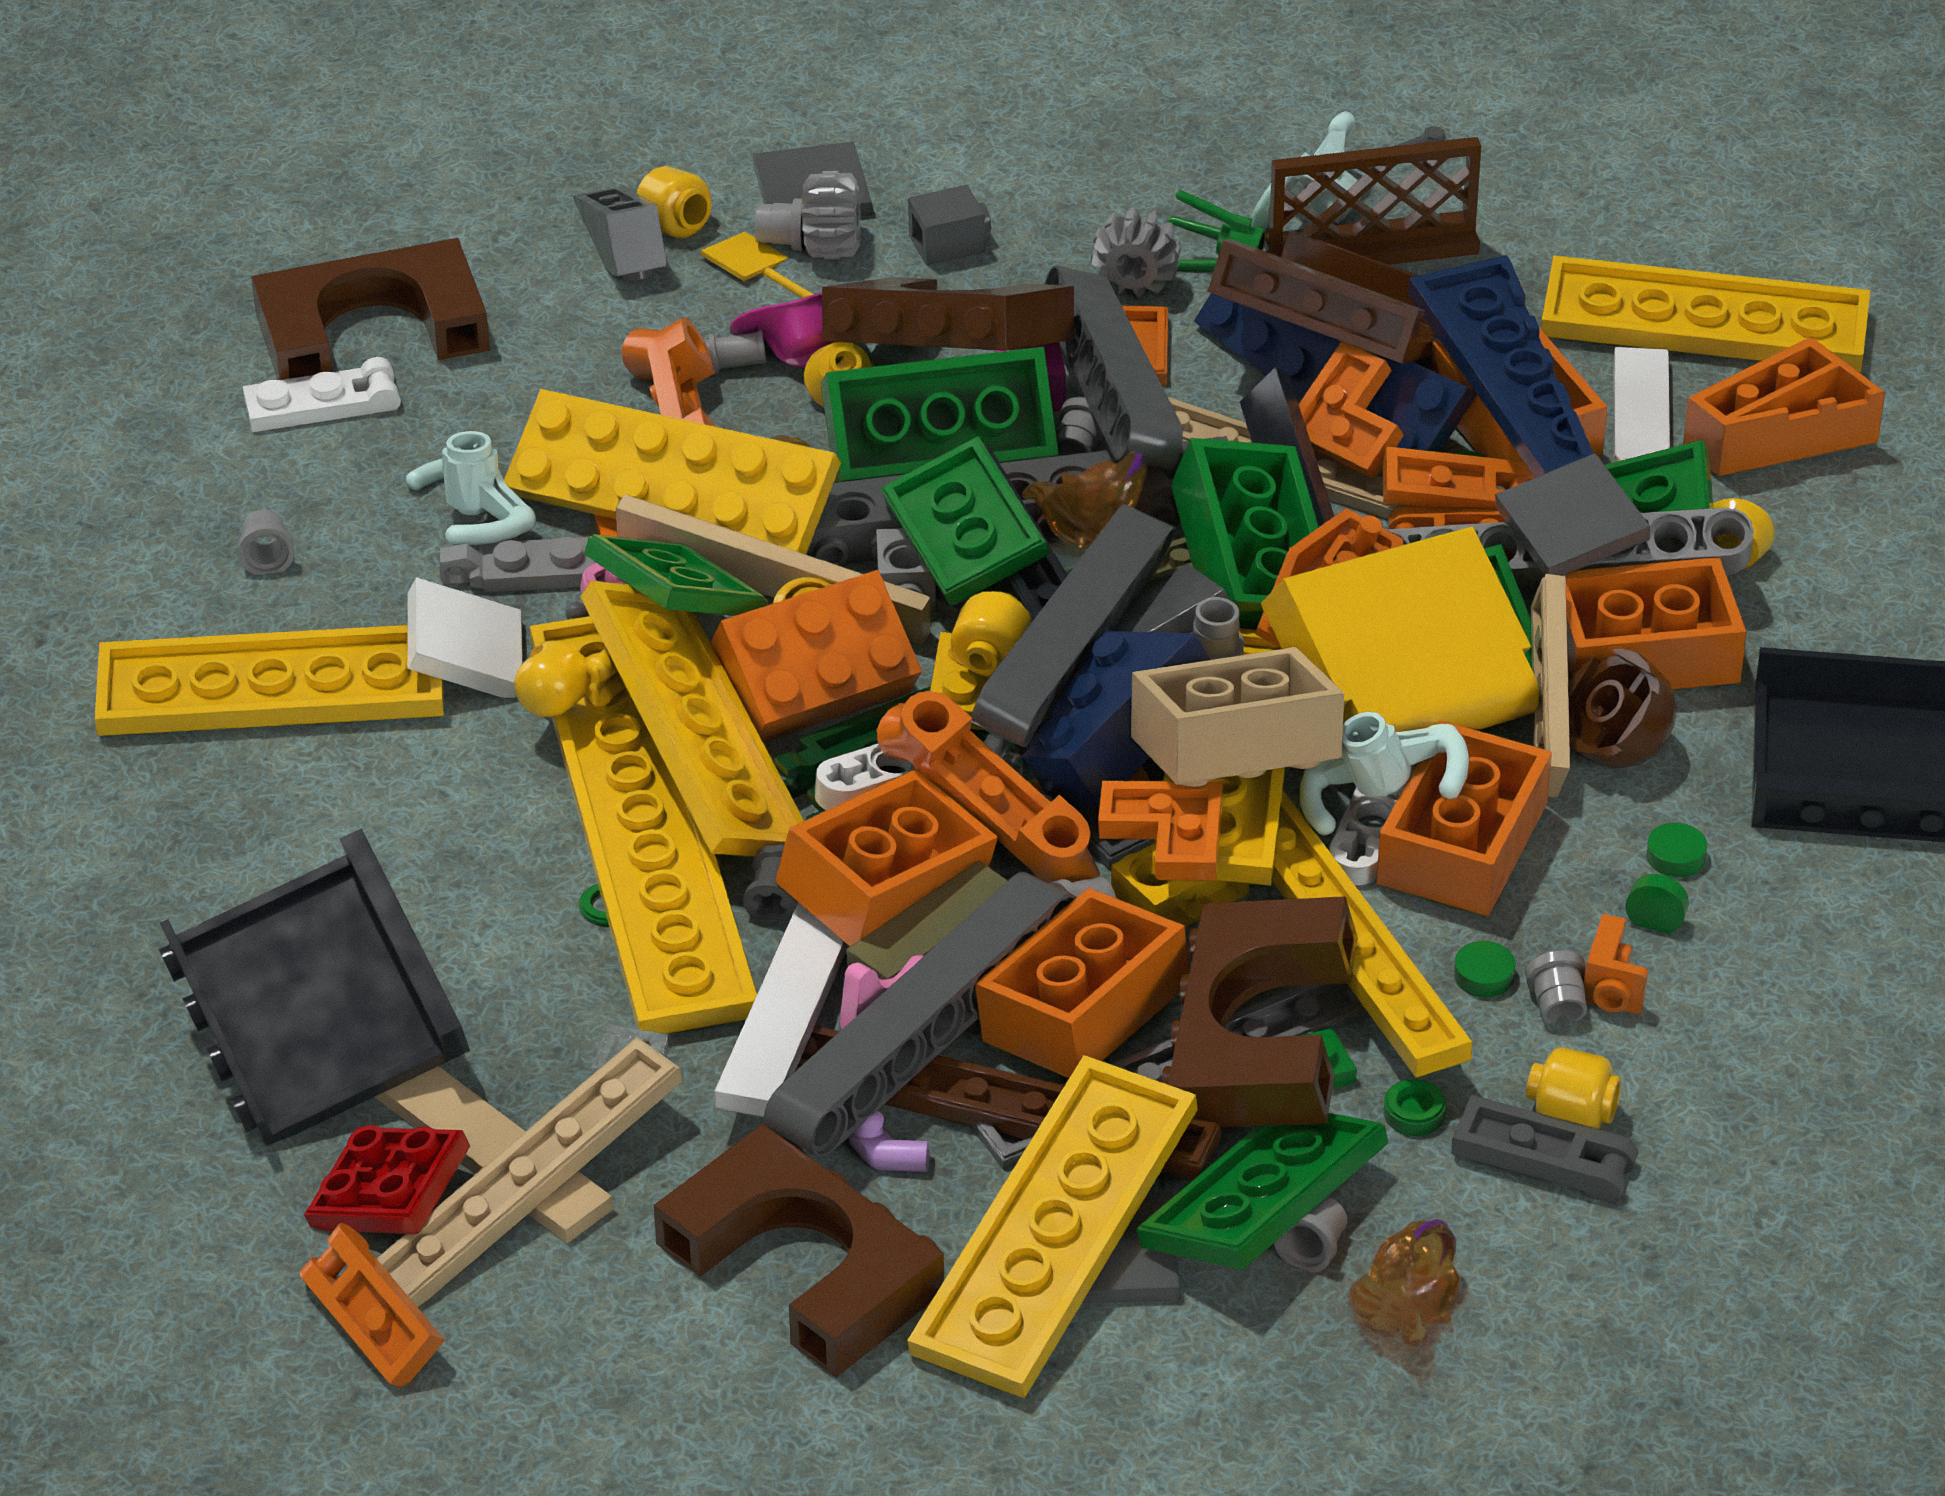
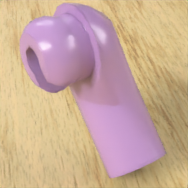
M879 1111L869 1116L848 1137L850 1146L871 1168L879 1171L928 1172L930 1161L929 1141L893 1140L888 1132L883 1130L884 1117Z

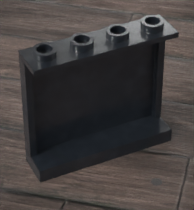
M1760 647L1755 681L1751 827L1945 843V661Z
M362 828L339 838L345 856L179 934H175L169 919L160 922L169 942L168 945L159 948L167 969L174 982L184 977L186 978L193 994L182 999L198 1032L210 1027L217 1044L206 1048L221 1081H226L232 1077L236 1081L241 1094L232 1098L231 1102L246 1133L258 1128L266 1146L294 1136L470 1051L463 1028Z

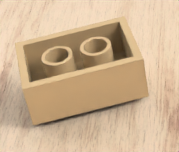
M1296 647L1132 672L1131 737L1176 785L1203 786L1210 782V779L1233 775L1253 778L1263 775L1265 770L1289 766L1298 769H1309L1318 766L1320 761L1342 758L1344 692Z

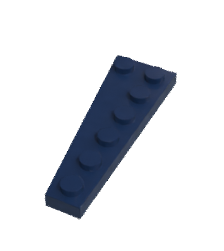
M1507 255L1409 278V297L1416 307L1425 310V320L1535 478L1594 454L1576 411L1570 406L1571 400L1564 383L1558 382L1553 371L1554 360L1549 349H1544L1541 343L1539 325L1535 316L1529 315L1525 306L1526 295Z
M1212 293L1194 320L1195 323L1266 375L1275 367L1288 373L1296 397L1302 400L1341 343L1337 339ZM1369 352L1384 359L1392 371L1365 410L1398 425L1404 436L1397 445V448L1441 452L1477 396L1475 390L1412 361L1399 363Z

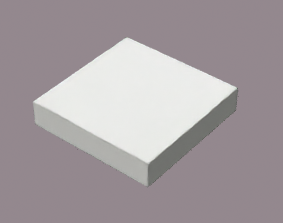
M416 577L408 591V669L502 698L516 697L514 687L515 675L522 665L521 610Z

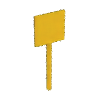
M745 231L707 247L700 252L701 256L742 281L763 274L801 298L814 295L772 269L788 259V256L766 243H757L755 237Z

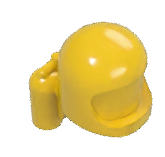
M546 641L535 647L530 653L529 659L519 667L514 681L515 694L520 704L527 711L539 717H556L561 715L583 697H588L594 706H606L626 688L607 648L603 649L600 653L584 657L576 648L561 641Z

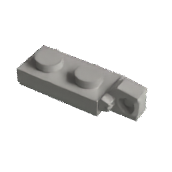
M561 537L558 539L526 541L507 540L469 546L468 544L440 548L442 584L470 583V587L484 589V593L580 587L585 569L595 564V562L584 555L588 537Z

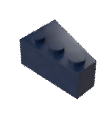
M1103 631L1023 755V759L1047 795H1050L1053 800L1060 795L1073 807L1100 808L1102 781H1127L1150 758L1131 737L1132 672L1211 660L1195 633Z

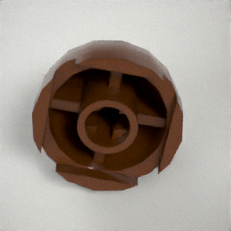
M1623 648L1611 650L1616 656L1608 657L1602 662L1596 657L1587 661L1568 683L1569 746L1585 759L1613 769L1640 765L1655 756L1667 742L1674 728L1677 711L1670 682L1642 655Z

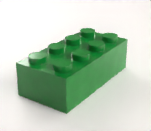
M1044 347L827 372L821 381L830 452H834L841 461L834 483L905 475L979 436L984 445L988 444L999 463L1056 457L1059 455Z
M1190 438L1171 487L1192 566L1198 572L1224 588L1229 600L1235 603L1239 609L1240 628L1256 630L1264 612L1261 603L1272 592L1289 548L1319 528L1296 447Z

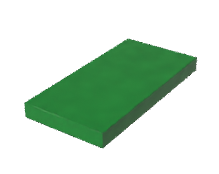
M1328 1113L1327 1124L1257 1126L1137 1228L1141 1248L1244 1270L1388 1144L1385 1124Z

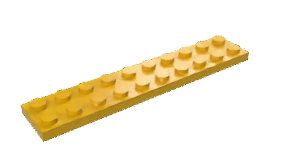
M590 616L530 626L533 649L546 641H561L576 648L584 657H588L595 653H600L606 648ZM627 688L620 692L609 704L602 707L594 706L588 697H583L565 713L552 717L639 1037L646 1038L746 1020L757 993L715 854H711Z

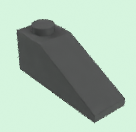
M625 186L573 196L574 202L607 271L615 276L622 275L623 281L631 282L653 277V269L667 266L657 204Z

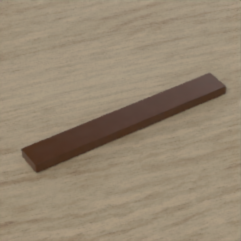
M815 1025L796 1070L840 1031ZM937 1055L884 1105L973 1126V1121L977 1123L981 1121L991 1124L997 1133L1027 1139L1035 1135L1064 1088V1085ZM1193 1117L1160 1173L1192 1181L1208 1168L1220 1143L1221 1124Z

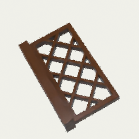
M1478 137L1272 160L1269 233H1266L1264 244L1266 252L1278 257L1282 256L1289 231H1283V226L1298 213H1301L1312 223L1305 229L1294 231L1388 265L1479 254L1480 240L1476 233L1481 144ZM1466 156V165L1450 179L1437 170L1449 158ZM1411 163L1417 167L1399 185L1386 176L1397 164ZM1360 169L1365 175L1348 190L1334 181L1345 170ZM1309 175L1314 179L1297 196L1285 189V177ZM1429 176L1441 187L1422 203L1410 193ZM1378 182L1390 193L1371 209L1359 198ZM1326 188L1336 195L1338 199L1320 215L1308 204ZM1452 195L1463 202L1462 211L1439 214L1434 212ZM1401 201L1414 209L1410 215L1404 218L1387 220L1384 218ZM1350 206L1363 215L1356 223L1333 224Z

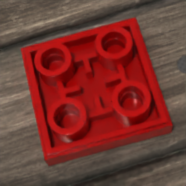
M375 1125L357 1127L355 1132L348 1138L347 1145L330 1173L323 1179L319 1191L304 1213L309 1226L325 1231H334L340 1223H344L357 1232L419 1234L470 1148L464 1131L432 1129L430 1127H418L415 1129L380 1128Z

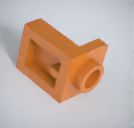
M1603 913L1586 962L1584 977L1586 1003L1597 1005L1607 1012L1626 1011L1641 1015L1644 1006L1648 970L1645 967L1630 964L1633 945L1623 943L1626 919Z

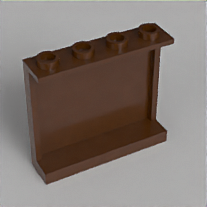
M1289 230L1281 257L1232 239L1223 240L1207 291L1209 293L1399 363L1431 357L1432 342L1439 340L1424 318L1425 310L1416 307L1408 295L1409 278L1418 275L1294 230Z

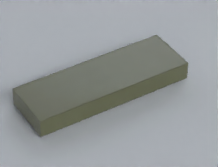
M976 862L847 948V964L850 966L853 963H862L874 970L881 980L895 977L911 957L917 955L925 956L1008 880L982 862Z

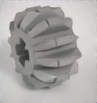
M823 171L822 174H810L803 184L802 231L804 232V245L811 258L841 260V257H853L860 247L861 200H859V186L852 173Z
M1134 206L1127 211L1126 217L1113 212L1108 217L1106 225H1101V228L1096 231L1093 239L1094 249L1091 255L1092 266L1100 268L1099 274L1105 275L1109 282L1114 281L1116 283L1117 296L1125 291L1126 288L1132 289L1138 300L1143 296L1146 288L1159 294L1164 289L1166 281H1171L1172 277H1175L1179 267L1178 258L1181 253V240L1172 237L1174 232L1173 223L1160 225L1156 223L1157 216L1155 210L1147 215V218L1140 217Z

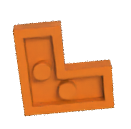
M1341 341L1299 403L1313 450L1372 479L1376 478L1383 467L1386 447H1397L1404 436L1398 425L1365 410L1392 371L1384 359Z
M1102 781L1098 818L1099 839H1157L1155 855L1156 880L1217 881L1223 802L1222 782H1207L1203 786L1190 787L1181 784L1176 785L1174 781Z

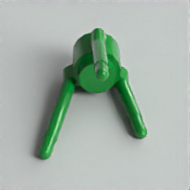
M1178 190L1175 193V197L1179 201L1226 224H1223L1221 228L1176 216H1170L1168 223H1173L1175 226L1217 239L1216 254L1218 255L1223 240L1229 239L1263 251L1266 228L1252 225L1251 218L1235 215L1183 190ZM1217 259L1178 260V271H1214Z

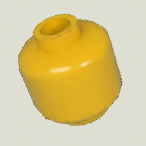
M662 166L653 169L645 175L638 186L637 194L657 204L663 235L680 239L692 236L703 228L710 216L712 207L711 192L707 183L696 174L674 167Z
M997 591L981 592L970 597L962 607L952 630L950 645L954 656L970 671L991 677L1032 623L1030 613L1020 601L1007 593Z
M1557 1047L1549 1054L1544 1065L1539 1063L1533 1064L1527 1082L1526 1099L1536 1101L1535 1108L1537 1113L1599 1129L1602 1123L1611 1125L1619 1103L1622 1077L1613 1075L1612 1063L1603 1056Z

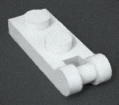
M373 357L365 361L361 368L337 372H320L311 376L285 380H268L260 384L243 386L251 431H265L397 410L401 399L397 386L393 383L395 377L391 363L385 358Z

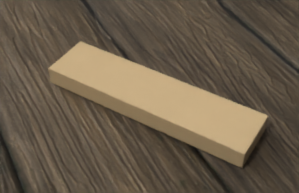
M1545 574L1531 605L1532 671L1539 687V704L1533 713L1534 747L1552 752L1548 797H1558L1570 769L1566 578L1561 575Z

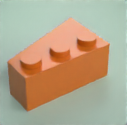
M1809 337L1688 397L1683 445L1704 440L1709 452L1711 471L1718 476L1878 443L1885 391L1814 338Z

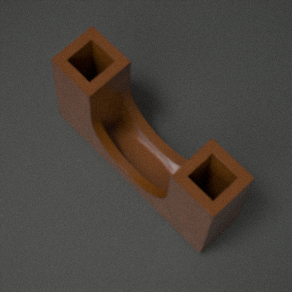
M459 238L251 276L255 312L277 380L311 376L320 372H332L330 346L325 332L326 327L340 315L368 306L396 307L417 316L427 329L438 360L490 351L487 312Z
M902 277L822 287L823 341L1008 351L1074 340V286L1021 284L992 289L937 290V279Z
M1346 896L1203 903L1199 928L1192 929L1189 937V951L1192 961L1190 973L1183 974L1180 982V997L1183 1006L1181 1019L1174 1020L1171 1027V1044L1174 1053L1172 1065L1164 1067L1162 1073V1083L1196 1094L1198 1110L1194 1117L1220 1123L1221 1127L1327 1124L1335 1076L1322 1035L1247 1037L1230 1032L1225 1029V1026L1231 1015L1244 1002L1264 991L1283 986L1351 983L1358 936Z
M761 1124L654 1204L656 1244L700 1277L751 1238L774 1229L789 1227L811 1229L826 1234L840 1243L848 1252L842 1263L789 1304L790 1344L836 1378L928 1306L944 1282V1253L932 1239L925 1235L916 1234L895 1219L890 1210L883 1204L870 1201L852 1188L841 1174L834 1170H827L807 1156L802 1148L785 1140L764 1124Z

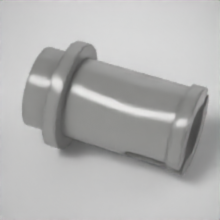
M762 330L715 338L714 333L708 334L709 339H704L711 355L714 376L720 375V369L767 364Z

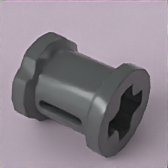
M785 845L764 846L754 856L752 865L755 870V879L753 883L748 885L743 897L744 907L753 918L787 921L792 918L796 909L797 901L775 882Z

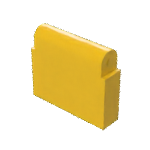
M1473 526L1283 578L1261 603L1281 648L1296 647L1344 692L1343 724L1359 713L1375 712L1380 714L1388 725H1393L1396 732L1424 729L1431 725L1439 724L1440 721L1473 730H1480L1531 715L1538 707V683L1524 654L1531 648V645Z

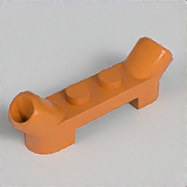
M682 317L662 330L636 328L631 331L622 346L623 363L628 371L637 379L654 381V384L650 386V392L660 409L661 415L717 427L702 410L697 383L713 375L714 368L709 349L694 324L688 318Z
M919 692L911 696L906 703H900L889 709L882 717L877 728V741L882 752L888 758L912 763L936 786L998 836L997 840L1032 870L1035 877L1050 883L1060 879L1075 882L1100 876V872L1087 848L1090 839V829L1088 822L1081 813L1060 795L1050 802L970 731L973 718L952 699L938 692Z

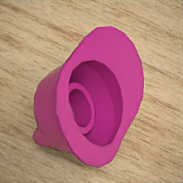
M822 292L800 300L750 310L737 316L730 323V333L732 335L754 333L762 330L763 340H766L778 360L789 366L805 368L811 355L818 349L838 342L823 341Z

